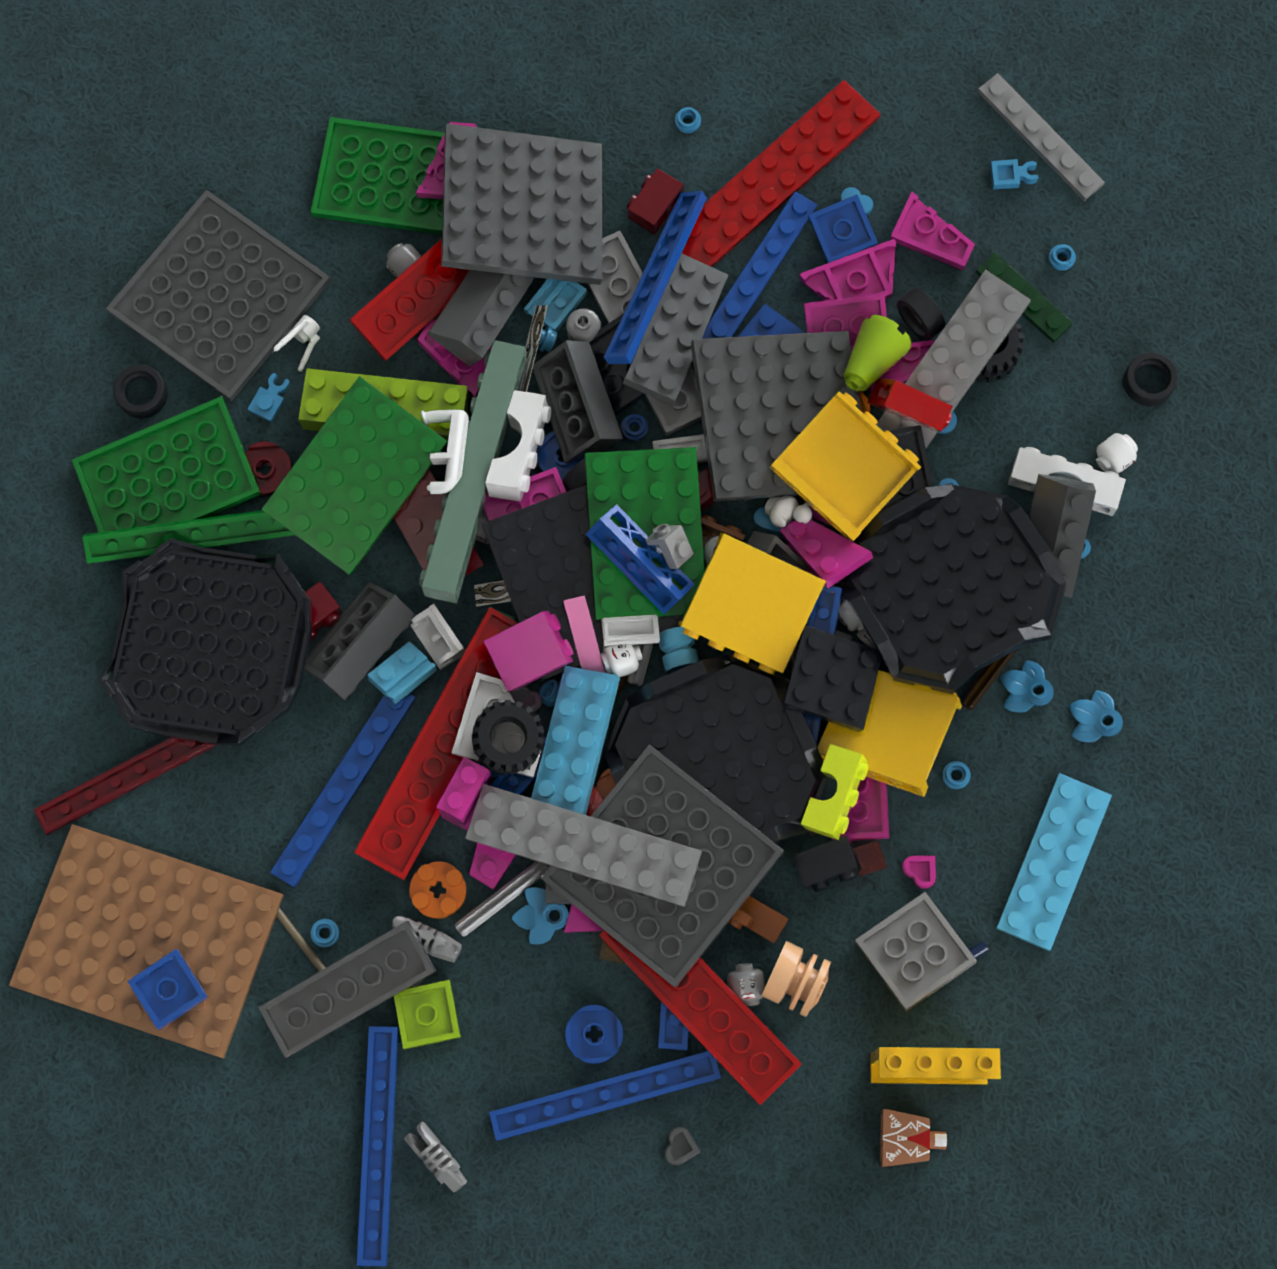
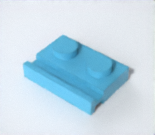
M547 279L526 305L524 311L533 317L535 306L548 305L543 326H551L552 330L557 332L587 295V289L577 282Z
M409 641L368 674V679L396 705L433 675L437 669L436 665L431 663Z

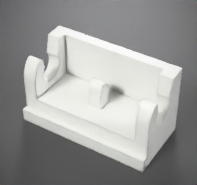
M434 604L411 620L413 623L410 626L440 670L463 655L465 651L463 646Z

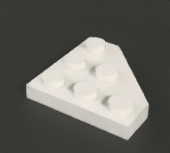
M476 672L452 750L453 755L479 762L477 755L474 754L472 744L473 726L478 715L480 716L486 707L489 708L497 701L502 703L505 700H511V702L515 703L501 679ZM499 723L491 732L492 745L502 753H515L524 744V732L515 723ZM540 754L528 769L523 772L522 770L518 771L517 774L533 778Z

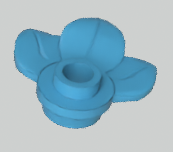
M1026 660L1022 671L1010 670L1000 676L1003 686L1011 693L1003 705L1008 711L1027 712L1034 705L1042 706L1049 703L1053 697V687L1045 679L1043 668L1033 661ZM1042 687L1044 692L1041 695H1036L1034 690Z
M1096 690L1092 701L1086 699L1078 700L1069 705L1073 717L1079 722L1072 733V737L1078 741L1095 742L1102 736H1114L1122 729V717L1118 711L1114 710V701L1105 692ZM1106 718L1114 720L1109 726L1104 725L1103 721Z
M537 887L527 888L525 895L529 905L519 909L512 916V920L519 927L530 930V944H544L552 938L555 930H559L566 925L569 912L563 904H546L545 889ZM554 910L560 913L558 921H552L549 917L550 913Z

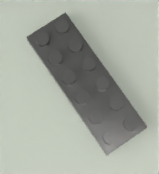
M681 253L623 384L673 406L693 360L691 341L693 339H702L728 274Z
M405 921L258 1008L284 1057L289 1058L436 972V969L410 922Z

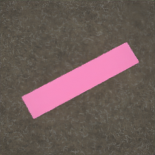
M585 596L564 600L581 669L605 673Z

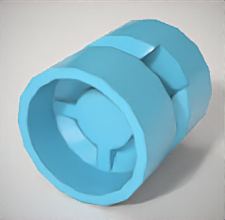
M675 627L659 633L660 650L666 653L662 657L666 674L673 673L699 661L697 649L691 648L695 644L694 638L682 633L684 627Z

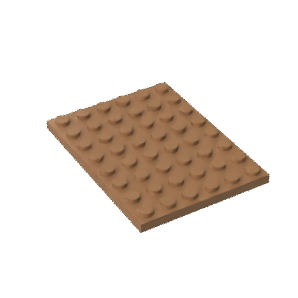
M72 824L9 986L224 1059L284 895ZM178 949L209 998L163 1029L157 1030L127 981L173 950Z

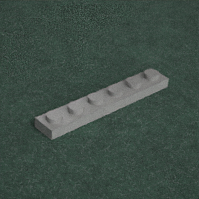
M998 73L978 88V93L1083 201L1104 185L1105 182Z

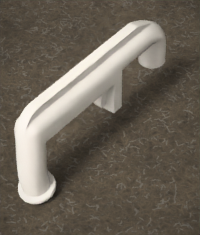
M463 410L421 411L422 420L426 426L430 423L451 422L447 452L430 454V460L433 465L447 464L445 482H430V485L427 486V490L431 494L447 493L454 488L462 476L469 417Z

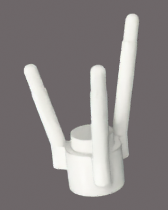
M304 315L273 349L278 351L293 337L301 343L309 341L298 367V371L302 372L314 345L320 339L316 334L320 327L311 317Z

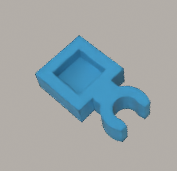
M1018 159L991 161L992 189L1019 188L1020 181L1027 184L1036 183L1038 175H1029L1027 171L1035 170L1037 163L1029 161L1023 166H1018Z
M275 373L269 377V388L266 390L260 387L247 409L248 412L270 423H273L285 402V399L279 395L286 392L290 386L288 379H285L281 386H276L275 381L278 376Z

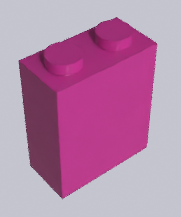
M542 611L484 641L508 692L515 691L573 662L571 657L573 655L572 647L567 639H562L559 633L561 625L555 614L551 615L549 611Z
M463 757L437 805V809L443 819L466 831L468 830L483 784L490 786L493 782L489 769Z

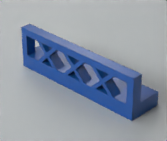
M617 504L603 515L586 533L587 537L663 614L669 611L695 585L680 568L669 569L661 549L657 545L647 544L646 539L648 536ZM614 515L620 521L622 527H618L610 518ZM632 538L637 539L641 543L642 548L637 547L633 543ZM652 558L657 559L661 563L662 568L657 567L652 562ZM671 578L676 579L684 588L680 591L672 583Z

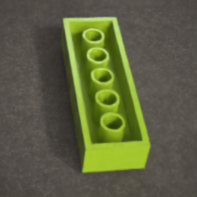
M307 369L298 420L303 429L319 431L359 376L422 423L421 411L463 410L468 413L470 395L468 386ZM451 422L430 423L428 425L430 429L448 441Z

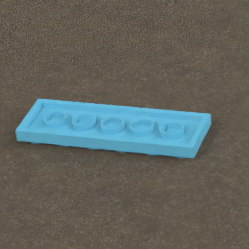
M569 666L564 667L532 799L586 815L620 681L618 675Z
M1061 773L1058 774L996 929L1044 950L1051 951L1112 797L1111 794Z

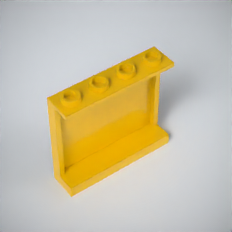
M839 391L769 468L846 539L854 541L867 524L921 466L917 463L919 459L909 449L904 451L897 445L898 439L888 430L883 432L876 425L878 421L873 415L867 411L862 413L856 407L858 403L851 395L846 392L842 394Z
M720 533L716 542V549L689 607L678 625L684 627L683 634L698 640L699 635L709 639L707 645L723 652L724 648L727 647L735 651L733 657L748 663L750 659L759 662L758 668L774 675L775 670L783 673L826 581L727 534Z
M878 670L864 730L858 732L828 722L817 748L823 762L830 744L860 753L868 760L866 764L869 765L866 777L924 797L928 789L926 780L956 709L961 710L962 705L955 692L949 694L932 690L931 687L915 683L914 686L896 682L893 680L890 672Z
M879 1047L870 1054L871 1083L987 1085L988 1079H1001L1000 1048Z

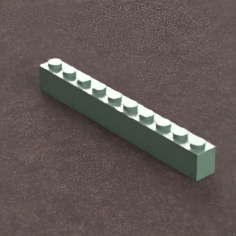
M494 340L491 350L488 349L485 354L484 365H486V369L478 377L477 389H479L477 397L472 398L470 406L472 416L468 423L462 476L454 488L450 490L449 495L445 494L443 497L441 510L444 512L442 519H437L435 524L434 545L430 544L427 551L428 567L427 570H422L419 579V586H422L425 597L456 604L458 602L484 511L486 493H488L485 483L492 459L499 458L509 424L507 411L514 390L518 391L526 365L527 355L525 346Z

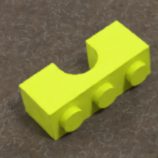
M830 744L820 771L826 777L837 781V791L832 798L824 801L810 797L801 822L804 828L839 840L840 835L846 832L849 824L847 815L850 807H854L857 803L859 791H857L860 780L865 779L869 765L866 764L868 760L862 754Z

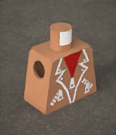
M888 1109L881 1110L880 1167L929 1161L930 1149L946 1150L947 1133L930 1131L929 1118Z

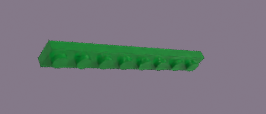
M261 510L84 534L83 543L86 561L89 564L152 555L155 553L154 549L170 538L206 548L293 536L295 534Z

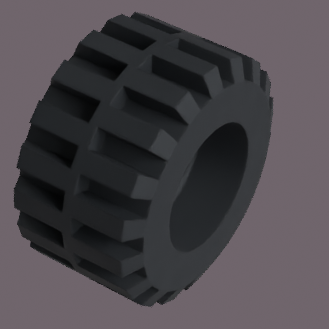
M1019 323L1013 326L1001 343L1003 351L991 357L976 381L982 382L983 377H987V382H994L996 376L1001 380L1005 377L1006 373L1009 375L1013 371L1024 347V333H1020L1022 327Z
M505 700L502 703L497 701L489 708L486 707L475 720L472 731L473 751L477 755L478 761L482 765L487 766V769L493 772L494 770L502 775L505 773L513 775L517 774L518 771L522 770L523 772L536 761L544 742V729L540 724L539 716L533 713L532 708L523 706V703L519 701L517 703H513L511 700ZM512 722L523 730L525 740L520 750L507 754L498 751L492 745L491 732L497 724Z

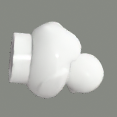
M793 496L770 497L765 505V513L769 515L771 523L778 528L785 527L793 519L806 524L812 518L810 505L805 503L799 506L797 499Z

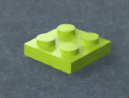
M450 980L408 988L394 996L404 1050L461 1038Z

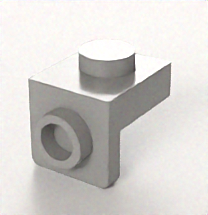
M661 524L654 528L653 533L646 539L648 545H659L669 569H678L694 554L681 525L669 526L668 524Z

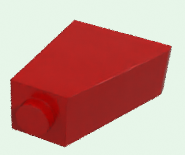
M879 378L867 402L872 406L935 431L942 432L952 417L950 413L952 405L894 379Z

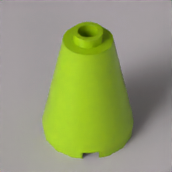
M872 315L870 319L865 318L862 322L843 375L846 385L851 390H867L910 350L911 340L906 331L902 335L897 330L899 325L895 321L884 316Z

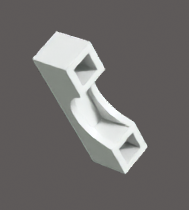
M514 390L507 415L510 427L522 436L521 441L510 454L492 459L485 483L489 497L521 502L524 492H528L530 487V470L536 467V451L538 445L541 446L543 444V427L545 422L548 423L550 420L551 407L547 404L546 395Z
M1020 447L1014 461L1008 485L1034 492L1038 474L1094 483L1096 494L1092 510L1113 516L1118 508L1126 479L1121 478L1119 474L1112 471L1101 472L1094 470L1091 465L1086 463L1075 464L1068 462L1066 458L1059 455L1048 456L1033 447Z

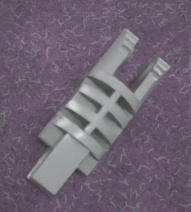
M397 916L393 919L392 928L399 926L405 921L410 922L426 953L453 963L457 960L462 944L445 933L402 916Z
M419 1123L416 1130L428 1147L426 1148L418 1137L412 1133L407 1134L404 1140L420 1160H423L425 1166L441 1184L445 1183L453 1192H457L467 1183V1180L459 1170L460 1165L452 1158L449 1151L440 1143V1140L426 1123Z

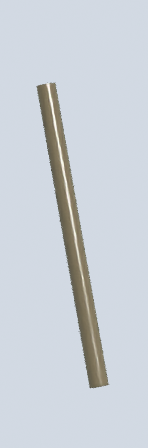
M279 908L276 915L278 920L318 972L325 969L326 967L281 908Z

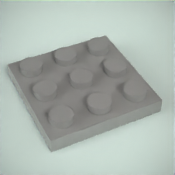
M926 892L855 940V943L906 1012L977 962Z

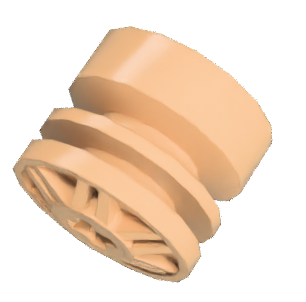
M786 941L761 996L779 1004L784 996L788 994L791 996L789 1010L791 1011L794 1010L799 999L804 1002L800 1015L807 1017L809 1011L817 1005L825 988L831 962L824 959L820 969L817 970L813 966L818 955L813 954L807 964L801 962L803 948Z

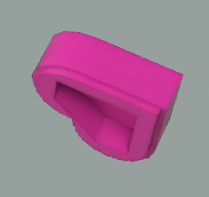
M909 856L902 864L903 873L907 877L913 878L915 885L920 889H928L935 882V856Z

